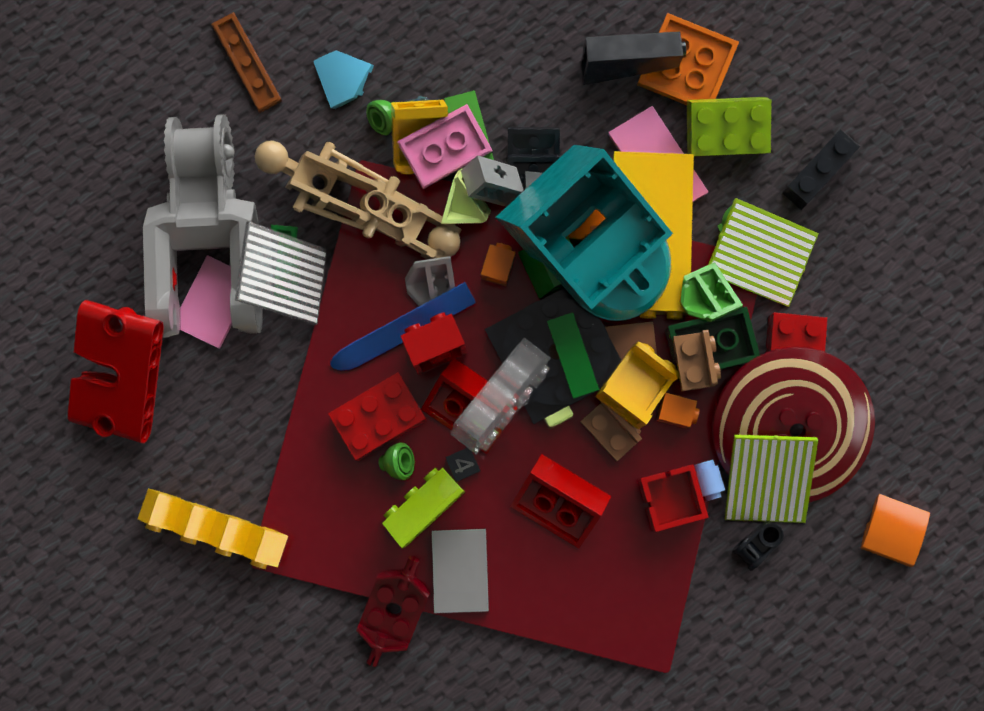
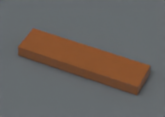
M233 12L212 23V27L259 113L282 102L235 13Z

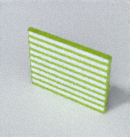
M735 198L723 229L719 234V239L709 264L715 262L728 283L789 307L819 233Z
M734 435L725 520L806 523L818 438L777 435Z

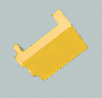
M444 100L391 103L393 164L396 171L402 174H414L397 141L442 117H448V106Z
M638 341L630 347L595 397L636 429H640L647 425L652 417L651 413L671 384L679 378L678 371L673 363L663 360L656 355L651 346Z

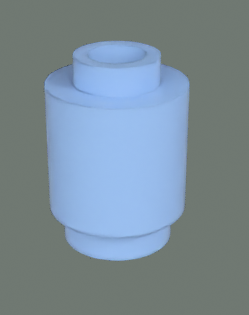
M714 460L694 465L702 496H705L706 501L722 497L721 491H724L725 487L718 465L715 466Z

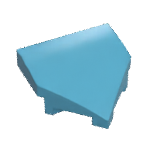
M337 50L313 61L330 108L333 109L351 102L358 95H363V87L368 73H371L374 67L370 63Z

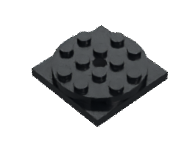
M565 288L530 304L519 312L485 329L533 424L595 393L592 392L573 399L560 359H553L549 355V348L555 343L547 321L573 312L599 390L621 361L600 318L582 308Z

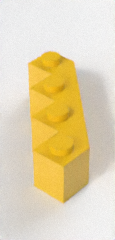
M149 488L138 516V520L146 523V529L161 533L162 528L181 535V541L196 545L197 540L216 547V553L231 557L232 553L243 555L251 559V565L266 569L267 565L278 567L288 538L287 535L276 530L261 527L250 521L223 514L215 509L188 502L179 497Z

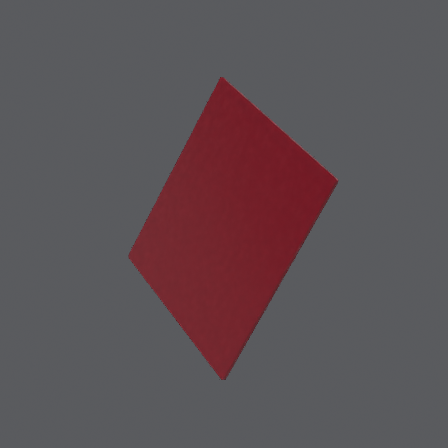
M364 160L358 162L387 180L391 176L397 177L400 180L396 189L397 192L419 204L426 205L428 209L443 216L452 182L441 179L422 189L415 174H402L393 167ZM356 169V173L361 174L372 180H376L375 178ZM352 186L347 204L361 209V198L368 192ZM372 196L368 200V205L372 210L377 211L380 207V202L376 197ZM486 202L491 210L487 221L455 225L461 228L459 250L451 257L455 287L466 282L476 301L475 304L453 315L467 351L466 355L457 358V360L521 404L488 454H485L421 410L427 419L426 422L358 462L352 456L328 413L397 372L401 375L421 409L440 374L452 361L418 375L404 343H401L353 369L337 370L331 367L330 361L339 350L419 307L407 293L405 277L415 261L428 260L420 256L421 253L410 247H401L395 244L396 240L375 230L372 238L368 239L363 236V230L342 223L318 310L317 323L315 322L261 523V527L281 532L287 535L288 538L278 567L267 565L266 569L251 566L255 569L370 597L379 573L389 570L402 571L405 568L408 557L413 556L410 567H412L415 558L419 559L414 572L415 577L425 585L430 593L423 608L424 612L668 673L672 665L705 519L652 532L646 508L651 506L649 502L644 503L637 479L665 472L667 477V471L714 460L715 466L718 465L719 459L712 436L714 410L722 390L730 378L740 369V366L720 371L721 379H717L718 384L714 387L681 392L680 381L675 380L666 393L697 401L696 408L700 410L696 424L691 423V427L685 429L656 421L661 403L660 400L651 413L652 417L647 425L640 428L641 433L639 435L642 439L617 462L580 423L601 403L595 397L599 391L570 405L569 407L573 412L572 418L550 429L544 419L533 424L485 329L539 301V298L518 254L523 248L496 218L506 207ZM394 209L392 218L396 223L400 224L403 221V214L401 211ZM425 221L416 240L428 246L429 233L437 226ZM692 240L691 273L709 264L715 246ZM576 241V243L572 244V246L575 248L580 243V241ZM497 243H503L511 246V251L516 252L507 286L481 279V272L490 244L496 246ZM729 283L743 304L742 308L747 307L751 320L757 294ZM688 314L680 320L667 319V315H656V318L653 319L640 318L639 315L631 319L616 321L600 318L605 327L653 322L657 355L671 363L673 361L664 330L670 325L699 319ZM400 442L406 443L411 448L415 459L414 471L407 480L395 479L379 467L380 456L384 455L390 446ZM470 446L481 471L456 482L465 493L407 547L401 548L382 524L386 520L383 515L395 504L399 508L407 500L404 496L415 486L420 489L426 483L424 477L434 468L438 471L444 468L455 480L445 457ZM541 454L611 496L602 516L579 549L510 507ZM704 496L703 499L707 510L709 501H706ZM486 529L489 611L434 613L432 531Z

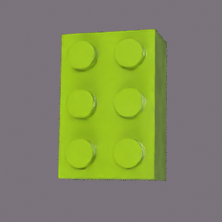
M767 97L687 100V153L694 154V156L771 153V99Z

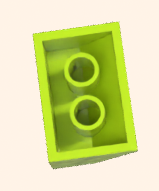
M434 468L424 477L426 483L420 489L415 486L404 496L407 500L399 508L395 504L383 515L386 520L382 524L401 548L407 547L465 493L444 468L439 471Z

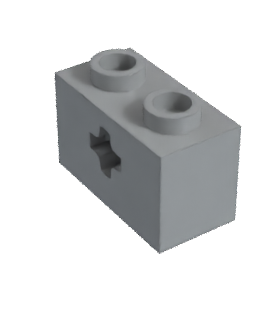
M477 155L461 170L468 197L507 207L524 191L517 167Z

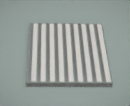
M246 222L235 301L316 325L318 323L327 249L256 223Z

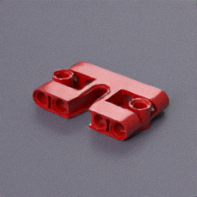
M84 300L81 303L77 313L74 353L98 365L113 369L117 376L103 372L83 371L79 378H71L68 405V420L70 422L92 428L102 437L115 435L142 444L148 440L152 430L164 330L162 321L137 315L129 307H122L117 310L89 300Z

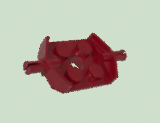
M413 556L408 557L405 568L402 571L389 570L378 574L356 631L372 648L367 664L371 665L375 656L373 667L378 666L383 652L407 651L430 594L425 585L415 577L414 572L419 559L415 558L412 567H410ZM392 602L397 603L402 611L393 614L388 610L387 605Z

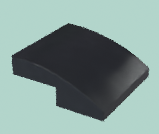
M508 127V165L517 167L521 183H524L525 171L544 173L560 158V127Z

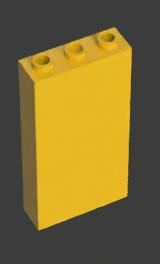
M614 151L612 160L673 233L666 240L671 254L669 282L659 300L649 310L641 314L640 318L653 319L656 318V315H667V319H683V316H687V313L680 303L683 277L691 273L694 154Z

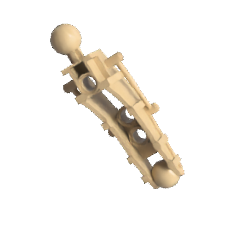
M265 141L256 149L255 162L259 169L268 174L283 172L291 176L285 188L289 190L293 188L300 192L293 205L294 210L299 213L304 209L363 230V236L368 239L372 238L375 230L396 240L395 244L401 247H410L421 253L420 256L425 259L452 257L459 250L461 228L455 226L456 224H441L443 216L428 209L426 205L419 204L396 191L400 183L397 177L391 176L387 180L358 162L335 150L336 147L331 142H326L319 156L306 151L298 163L288 158L287 150L279 142ZM331 156L337 158L338 161L334 163L329 161V159ZM347 164L375 178L376 180H372L352 170L347 169ZM314 176H319L324 180L325 186L322 190L316 189L313 186L312 180ZM336 180L368 192L361 198V209L329 196ZM372 196L376 197L380 202V207L377 211L372 210L368 205V200ZM309 198L314 199L312 205L307 204ZM324 208L329 209V210H332V211L337 212V213H339V214H342V215H344V216H346V217L351 218L352 220H349V219H346V218H344V217L338 216V215L335 214V213L326 211V210H324ZM394 209L401 211L403 214V221L400 224L396 223L392 218ZM425 221L437 226L429 233L428 246L416 240Z

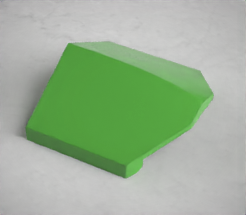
M715 262L683 277L680 303L689 316L712 322L742 308L743 304Z

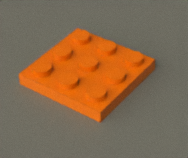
M667 13L659 33L680 31L681 41L686 43V57L682 58L679 68L642 74L637 85L684 105H687V100L716 99L739 41Z

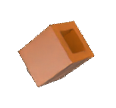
M497 243L496 246L490 244L481 272L482 280L507 286L516 254L515 251H511V246L503 243Z
M665 393L661 399L656 421L688 429L691 427V423L696 424L700 409L696 408L697 401Z

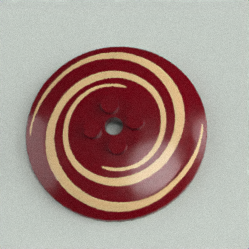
M809 347L775 349L747 362L730 378L722 390L716 403L712 422L715 451L728 475H730L734 435L817 437L818 445L809 503L831 495L855 476L867 458L875 431V415L872 400L866 386L857 373L839 358L827 352ZM794 424L803 425V432L799 436L790 435V428Z

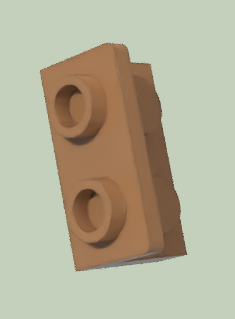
M709 330L674 336L672 339L681 392L717 385V379H721L719 364L714 363L712 352H716V343L714 336L709 335Z
M603 402L580 422L616 462L642 439L639 435L641 433L640 429H636Z

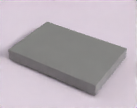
M486 529L432 531L434 613L489 611Z

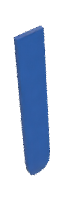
M466 282L339 350L330 361L331 367L337 370H350L403 343L400 335L405 334L404 329L418 323L420 326H424L430 323V318L437 314L445 312L446 316L451 313L454 315L475 304L476 301Z

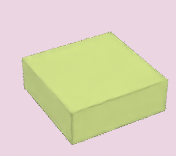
M567 406L546 417L544 421L548 428L551 429L572 418L573 412Z

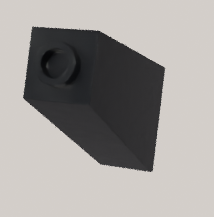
M680 31L586 37L581 57L583 85L679 68L682 58L686 57V43L681 41Z

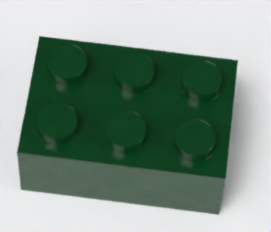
M747 307L740 308L712 322L694 319L670 325L664 330L672 361L677 371L672 338L674 336L700 333L703 330H709V335L714 336L716 352L712 353L714 363L719 364L720 371L743 366L760 355Z

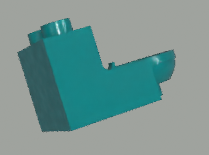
M573 145L496 216L497 220L530 257L542 262L576 302L586 311L597 317L616 321L639 316L649 310L659 300L669 282L671 254L666 240L673 233L604 149ZM594 210H598L606 219L574 248L565 237L579 228Z

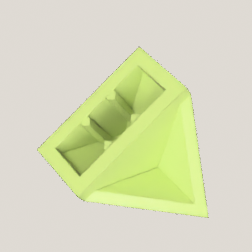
M463 167L457 171L453 179L441 224L483 223L487 221L491 212L485 201L468 197L461 173Z

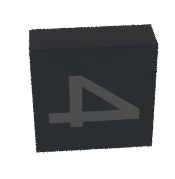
M470 446L445 457L456 482L481 471Z

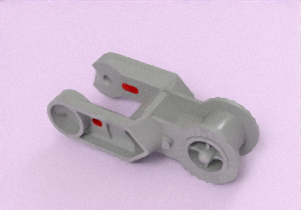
M224 114L217 115L214 127L183 129L177 117H168L164 131V152L167 164L166 171L170 181V193H167V202L147 209L143 224L145 316L163 322V338L179 334L180 304L178 298L177 251L230 248V312L232 326L237 328L238 331L249 334L261 333L263 306L239 299L240 294L262 301L261 296L241 290L242 285L262 292L261 287L242 282V277L262 283V279L243 273L245 268L261 274L260 269L244 264L245 260L261 265V261L246 256V251L261 256V252L247 248V243L260 247V243L248 239V235L260 238V234L249 231L250 226L257 229L260 228L255 203L236 199L235 189H232L233 177L235 175L233 170L235 151L228 117Z

